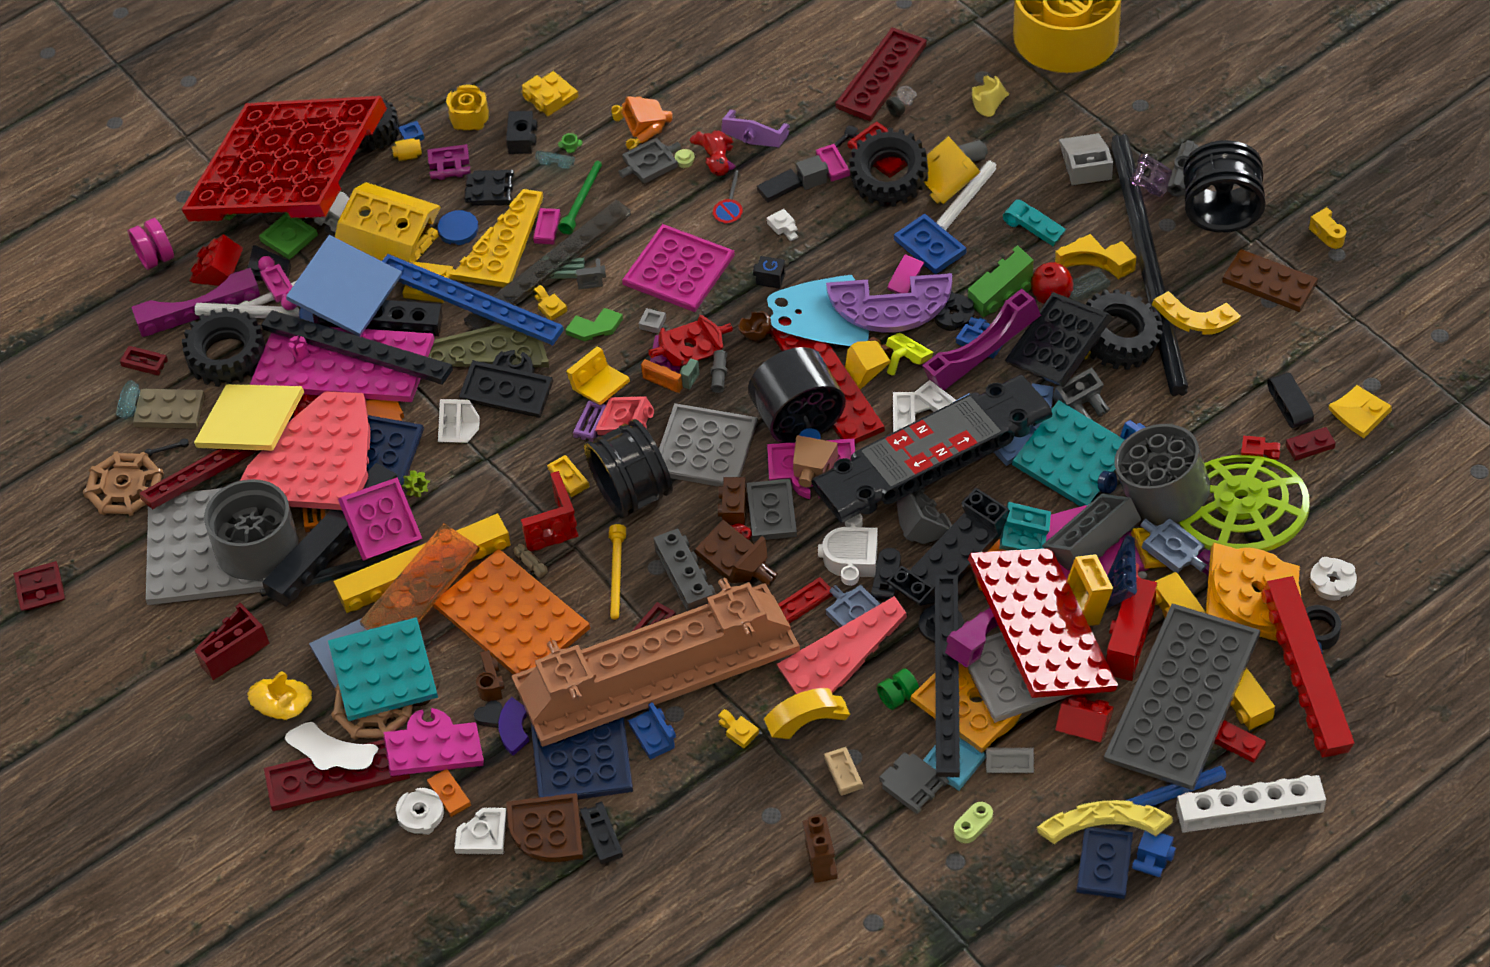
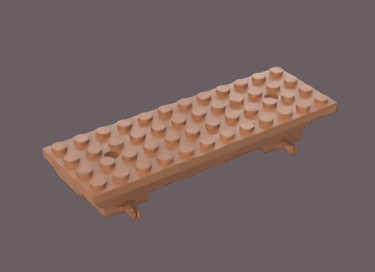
M723 578V581L720 579L718 584L722 591L708 597V604L580 650L579 645L568 649H559L555 640H552V643L549 641L547 646L551 653L546 657L535 660L536 667L511 676L542 747L646 709L648 704L652 702L654 705L800 652V646L791 631V627L766 583L753 588L750 583L731 587L727 578Z

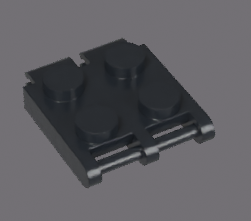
M474 170V173L467 174L465 202L471 203L472 206L510 205L512 202L510 193L513 190L511 182L514 177V171Z

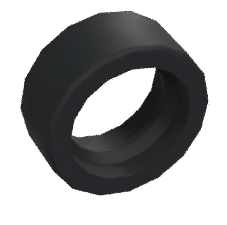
M1323 605L1307 607L1306 612L1310 621L1322 620L1332 627V632L1327 635H1315L1317 641L1322 645V650L1331 648L1340 637L1341 619L1333 609Z

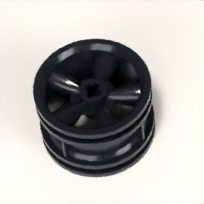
M1220 140L1204 144L1188 155L1183 165L1184 185L1186 188L1185 211L1193 224L1211 232H1234L1252 225L1262 216L1266 205L1265 190L1262 184L1263 163L1255 149L1241 142ZM1234 184L1240 186L1239 188L1233 189ZM1213 185L1216 191L1208 190L1207 188Z
M632 419L628 422V425L622 424L619 428L603 436L596 437L593 442L588 441L584 444L585 458L594 481L602 496L618 517L624 518L628 516V512L634 513L651 502L662 499L663 495L668 496L673 492L671 477L662 454L647 429L637 419Z

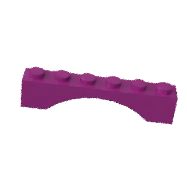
M251 268L231 274L216 289L196 299L174 303L150 300L131 308L141 337H145L199 319L200 315L195 314L196 303L239 305V303L246 300L249 302L261 296Z
M1023 289L1019 290L1005 301L995 320L976 339L958 349L939 352L922 366L928 379L942 390L947 389L1041 316L1035 299Z
M989 607L986 611L980 612L970 622H965L957 631H952L946 640L948 644L945 653L965 667L970 666L981 658L986 635L998 626L991 608Z

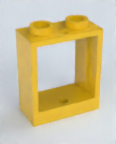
M1096 554L1075 557L1067 582L1089 626L1100 625L1113 587Z

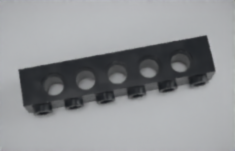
M385 300L366 329L431 333L439 337L443 318L441 304ZM313 314L314 323L327 327L341 328Z

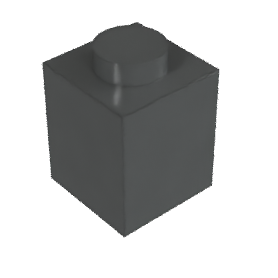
M819 155L796 163L797 176L802 180V186L805 190L827 183L829 169L826 162H822Z

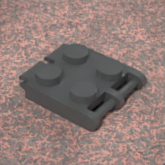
M903 753L893 763V767L890 766L879 777L882 789L916 814L921 811V807L929 799L932 800L935 797V793L942 786H946L949 783L946 777H936V770L914 753L911 756Z

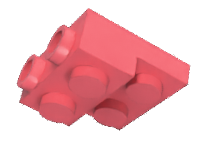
M646 396L610 397L595 431L598 435H605L619 428L622 424L628 425V422L632 419H637L647 429L646 423L648 418L653 417L654 408Z

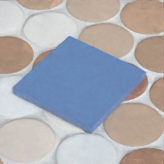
M329 235L287 294L286 300L354 335L361 336L402 276V271Z

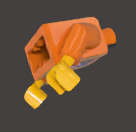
M627 96L622 107L614 105L611 108L614 121H620L624 117L633 137H637V139L631 138L626 141V147L629 151L638 147L640 143H645L656 134H660L664 124L671 123L672 112L662 111L659 102L654 99Z

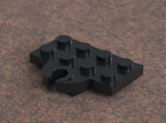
M515 350L501 351L495 357L493 364L472 360L459 398L460 400H469L473 404L541 418L553 384V378L535 374L531 357L526 353H521L522 360L518 365H512L511 362L516 358Z

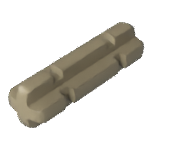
M519 544L513 549L514 554L531 571H535L534 574L538 578H543L547 575V567L540 563V560L531 551L527 550L523 544Z

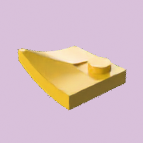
M1356 385L1342 398L1331 403L1329 410L1350 430L1365 438L1392 411V406Z

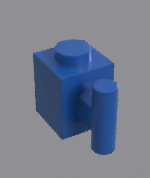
M1144 831L1138 847L1137 860H1134L1132 869L1161 877L1167 861L1172 862L1176 848L1172 847L1173 837L1162 833L1154 836Z

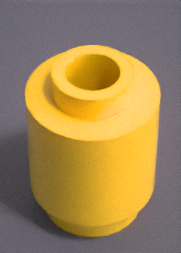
M414 138L395 141V146H392L394 158L398 157V161L414 159L422 155L419 139L414 140Z

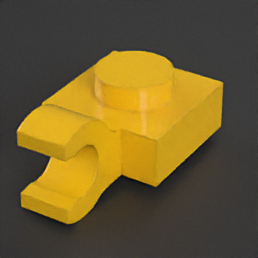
M541 285L534 289L537 293L535 298L540 302L538 303V309L549 320L553 321L567 312V306L555 294L549 297Z
M726 709L718 715L721 718L718 723L728 729L726 736L743 749L759 734V728L742 716L736 720Z

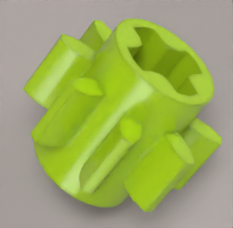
M411 470L410 476H403L405 480L401 487L407 490V496L414 494L415 497L420 498L421 492H428L427 486L430 480L424 478V472L417 474L416 471Z

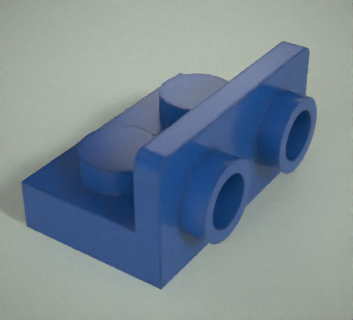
M653 702L648 704V712L629 720L630 728L650 760L674 749V738H676L672 726H667L665 723L664 713L660 708L657 709Z

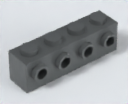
M678 528L653 537L655 552L686 611L708 604L707 598L716 595L713 586L707 584V576L704 569H699L695 552H690L687 537L685 535L682 536Z

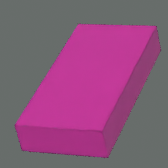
M835 144L816 150V156L819 155L822 162H826L829 173L827 175L831 182L850 176V170Z
M539 209L533 238L534 243H555L560 209Z

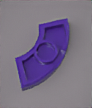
M513 697L504 705L498 724L501 741L512 756L529 742V737L523 731V723L528 714L525 707Z

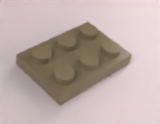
M141 389L133 419L134 427L197 429L205 396L203 390Z

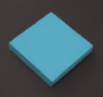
M960 738V777H946L949 780L948 784L960 790L985 760L986 753H981ZM936 745L923 759L924 762L935 770Z

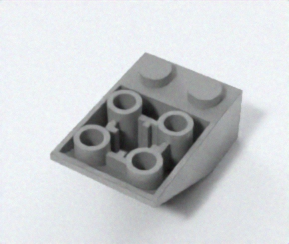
M1099 133L1059 139L1071 185L1112 180L1113 161L1109 148Z

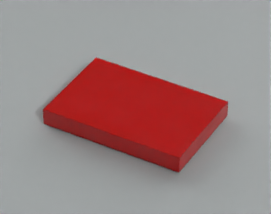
M876 121L848 142V147L851 150L853 148L858 149L857 142L859 139L864 142L866 134L870 133L873 136L876 135L877 129H881L882 133L888 132V129ZM889 157L877 161L873 166L891 178L905 168L907 163L900 158Z

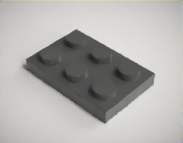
M790 479L747 483L753 541H758L761 536L765 540L797 537Z

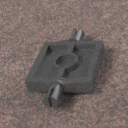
M656 137L622 154L623 160L628 167L619 170L620 177L624 178L634 174L645 184L677 168L678 161L672 156V153L681 150L680 143L676 142L666 146Z

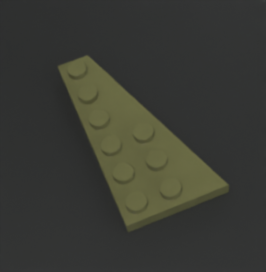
M502 324L436 339L429 354V358L452 364V367H470L472 360L493 364L495 357L501 351L515 350L516 358L511 362L512 365H518L521 362V353L524 352L531 357L534 367H549L548 358L541 340Z

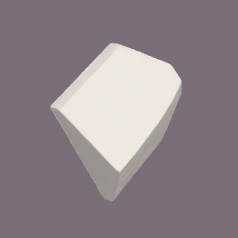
M440 399L438 442L468 443L479 430L480 416L469 400Z

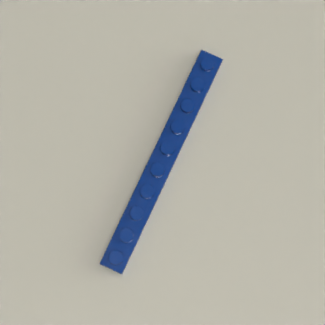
M387 254L382 262L402 271V276L398 282L550 345H554L564 331L563 325L390 254Z

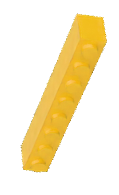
M495 514L335 580L334 585L337 595L346 613L359 610L363 606L378 602L398 590L419 585L452 569L460 568L469 562L482 559L498 549H505L511 545L509 534L500 516Z
M1177 572L1154 581L1158 582L1155 605H1159L1162 609L1164 618H1166L1172 603L1206 613ZM1246 667L1230 706L1235 710L1240 723H1244L1248 730H1251L1273 719L1275 705Z

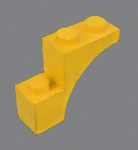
M1091 234L1059 248L1055 254V262L1065 267L1074 265L1096 266L1107 270L1117 279L1136 270V256L1123 241L1104 249Z

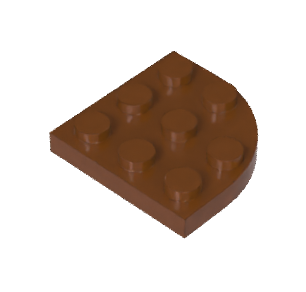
M577 793L507 802L510 834L516 846L523 853L531 858L545 862L583 859Z

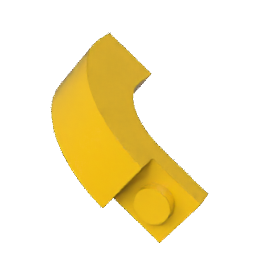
M818 688L798 693L784 700L768 713L764 721L772 737L790 739L800 727L810 721L820 718L846 720L850 713L842 696L833 695L830 688Z

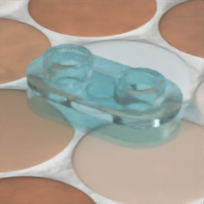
M536 150L535 159L539 160V164L550 165L551 162L558 163L557 167L569 169L570 165H574L575 157Z
M129 380L124 385L117 406V416L127 419L134 415L136 411L135 402L140 394L138 383Z

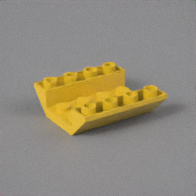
M365 182L354 188L337 222L335 238L380 261L387 254H390L413 264L416 260L414 249L426 224H433L441 207L440 205ZM362 211H370V214L368 216H360V213ZM401 222L408 223L405 228L397 227Z

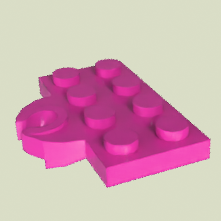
M854 439L827 440L838 444L837 460L842 458L850 459L855 452ZM796 442L767 444L769 481L790 479L794 491L798 495L810 499V487L801 486L798 482L799 478L794 476L793 459Z
M431 708L430 717L434 721L425 722L422 720L424 712L421 709L411 715L407 723V730L384 732L390 776L483 766L484 760L476 722L453 725L448 715Z

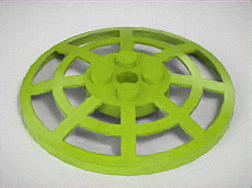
M1251 455L1224 456L1204 463L1206 470L1209 468L1215 469L1208 474L1209 480L1218 474L1224 479L1217 486L1210 485V493H1214V501L1202 506L1189 518L1177 522L1180 527L1204 544V548L1211 550L1213 543H1218L1236 549L1256 548L1267 552L1284 545L1301 531L1309 514V494L1303 480L1292 469L1276 460ZM1232 462H1253L1252 464H1232L1227 466L1222 465L1225 463ZM1265 464L1275 467L1290 477L1280 478L1273 471L1261 466ZM1248 469L1246 475L1233 476L1228 470ZM1260 471L1274 480L1262 482L1255 478V476ZM1298 484L1303 495L1301 509L1288 504L1289 492L1286 485ZM1280 487L1282 500L1269 497L1268 489ZM1238 496H1245L1243 499L1236 498ZM1268 505L1278 508L1266 519H1263L1261 513ZM1217 509L1222 515L1226 516L1225 522L1215 519L1208 513ZM1285 511L1297 516V519L1289 528L1273 537L1268 526L1276 522ZM1202 517L1208 524L1222 530L1219 540L1211 539L1199 533L1190 524ZM1252 518L1255 522L1247 525H1234L1235 520ZM1259 530L1264 538V541L1248 544L1227 543L1231 532Z

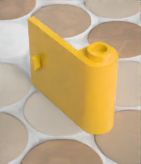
M948 136L927 154L929 172L928 181H924V183L932 191L930 196L937 204L939 202L945 204L981 172Z

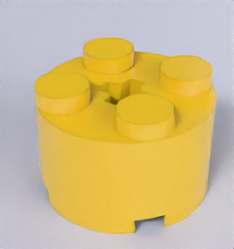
M462 85L457 87L455 92L452 93L451 91L446 99L449 119L454 129L480 130L484 127L489 117L484 91H480L479 87L475 85Z

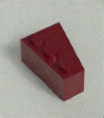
M241 602L236 606L237 610L230 617L226 616L222 621L223 625L216 632L212 631L194 650L202 669L212 680H215L270 644L263 625Z

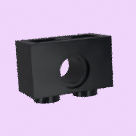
M509 111L506 136L508 154H532L533 146H536L537 142L534 131L538 130V122L533 117V111Z

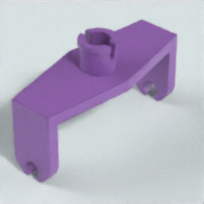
M730 110L722 119V132L747 144L780 147L789 133V130H787L789 124L784 123L779 131L752 120L735 119V110Z

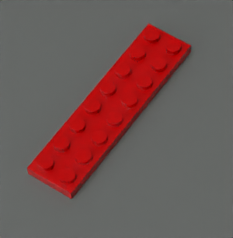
M787 317L778 322L783 326H788L792 321ZM772 326L770 334L782 352L792 348L806 347L816 350L823 358L846 399L842 415L832 426L841 440L854 439L856 444L885 431L884 424L829 343L791 335L779 331Z

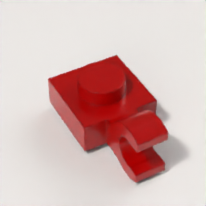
M1243 436L1241 455L1262 457L1266 455L1270 459L1278 460L1280 457V443H1265L1266 437Z

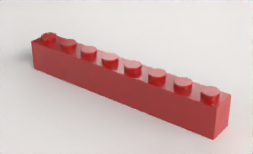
M1293 576L1267 581L1261 591L1262 601L1264 604H1267L1269 609V620L1275 626L1278 644L1282 645L1284 662L1290 667L1292 673L1291 681L1299 692V703L1305 709L1307 715L1306 722L1309 729L1313 731L1315 747L1320 751L1322 758L1348 753L1354 745V740Z

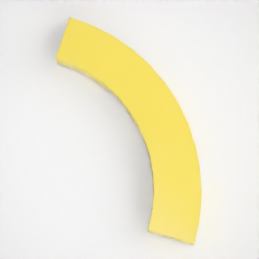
M1112 800L1079 805L1077 809L1067 813H1058L1039 825L1037 830L1039 834L1055 844L1078 830L1104 824L1133 826L1157 836L1173 823L1172 816L1152 806L1146 805L1144 807L1135 805L1131 801Z

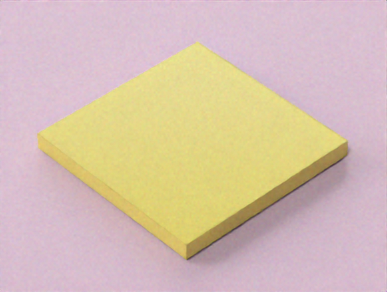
M226 384L194 441L196 448L273 451L304 393L302 386Z

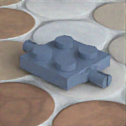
M1170 518L1164 524L1158 526L1153 525L1147 519L1141 523L1140 527L1150 533V536L1143 542L1142 548L1172 571L1179 573L1185 566L1190 564L1200 572L1206 568L1207 564L1197 558V555L1203 550L1205 545Z
M834 585V588L831 587L829 592L837 600L826 609V615L840 628L880 605V603L861 585L846 593H843L837 585Z

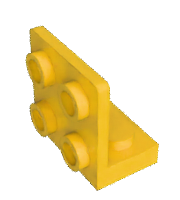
M599 347L594 348L566 371L572 389L598 405L603 404L630 382L628 376L607 364L603 349Z

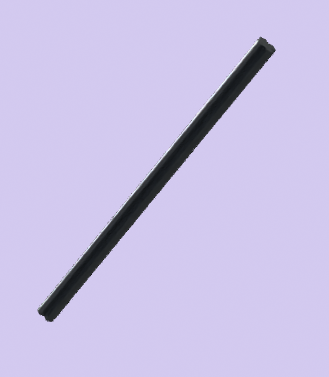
M1116 134L1112 137V150L1148 302L1152 305L1153 300L1166 293L1129 138L1126 134L1121 136ZM1152 306L1151 312L1159 314L1156 321L1162 322L1160 329L1162 335L1158 344L1170 394L1172 396L1178 394L1183 396L1188 393L1187 389L1189 386L1174 324L1169 322Z

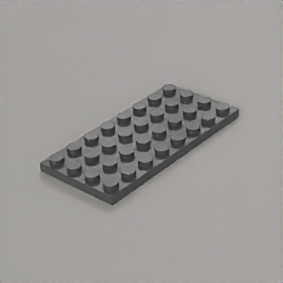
M1172 603L1106 750L1104 761L1194 790L1259 639L1260 630Z

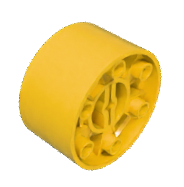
M1014 0L1013 38L1015 46L1027 61L1045 70L1073 73L1094 68L1106 61L1118 45L1121 0Z

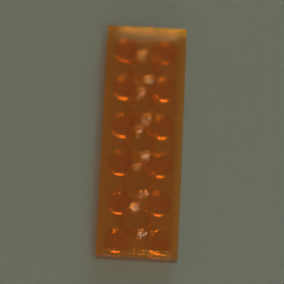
M443 523L360 620V625L369 630L417 617L419 623L479 552V546Z

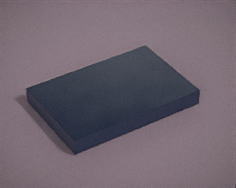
M1096 827L1085 828L1077 893L1125 899L1133 832Z

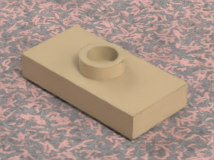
M846 747L824 754V759L841 796L863 789V783Z

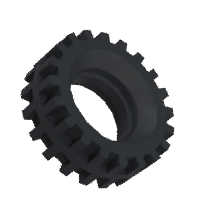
M888 128V132L882 133L881 129H877L876 135L866 134L864 142L859 139L857 142L858 149H852V158H849L854 189L856 191L859 190L861 198L868 196L869 203L873 204L876 200L883 207L885 203L891 202L893 207L896 206L897 201L902 200L903 204L907 203L909 196L916 198L918 196L917 189L923 191L925 188L924 181H928L927 155L925 148H922L920 139L915 141L914 134L910 133L906 136L903 129H899L897 133L893 132V128ZM883 158H900L907 163V173L896 181H879L870 172L872 166Z
M1114 289L1113 293L1103 290L1101 296L1096 293L1092 299L1089 298L1086 305L1107 312L1111 316L1126 320L1138 331V336L1123 338L1115 335L1106 327L1091 348L1090 352L1092 354L1090 357L1093 360L1096 358L1101 359V364L1104 366L1107 363L1113 364V369H1118L1119 365L1124 366L1125 370H1130L1132 364L1138 368L1142 362L1146 363L1150 356H1152L1162 335L1160 330L1162 322L1156 321L1159 314L1151 312L1152 305L1150 303L1146 305L1142 303L1143 298L1140 296L1137 298L1131 297V292L1126 291L1125 294H1120L1119 289Z
M222 308V312L216 313L214 309L210 311L211 315L209 316L200 315V321L197 323L192 321L190 323L191 330L186 329L184 332L186 339H182V349L191 373H194L197 380L203 378L204 384L207 385L212 381L216 387H220L221 383L224 382L232 384V381L238 380L242 383L244 382L243 377L246 375L252 377L254 375L253 369L257 368L266 346L257 320L254 317L251 319L246 311L241 315L239 309L234 308L233 312H228L227 308ZM234 339L244 344L242 351L229 359L212 360L206 356L208 349L214 343L221 340Z

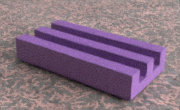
M588 400L573 431V437L578 438L580 436L582 440L588 438L589 441L593 442L597 436L596 426L606 405H598ZM594 407L595 409L588 420V424L585 430L581 431L592 408Z

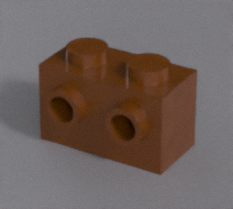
M723 477V486H719V499H722V504H718V517H722V520L726 521L729 525L737 523L745 525L747 498L745 477Z

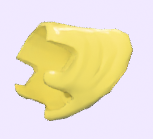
M986 75L983 77L984 85L972 87L973 104L976 110L986 117L993 116L999 104L1009 96V93L996 76L993 79Z

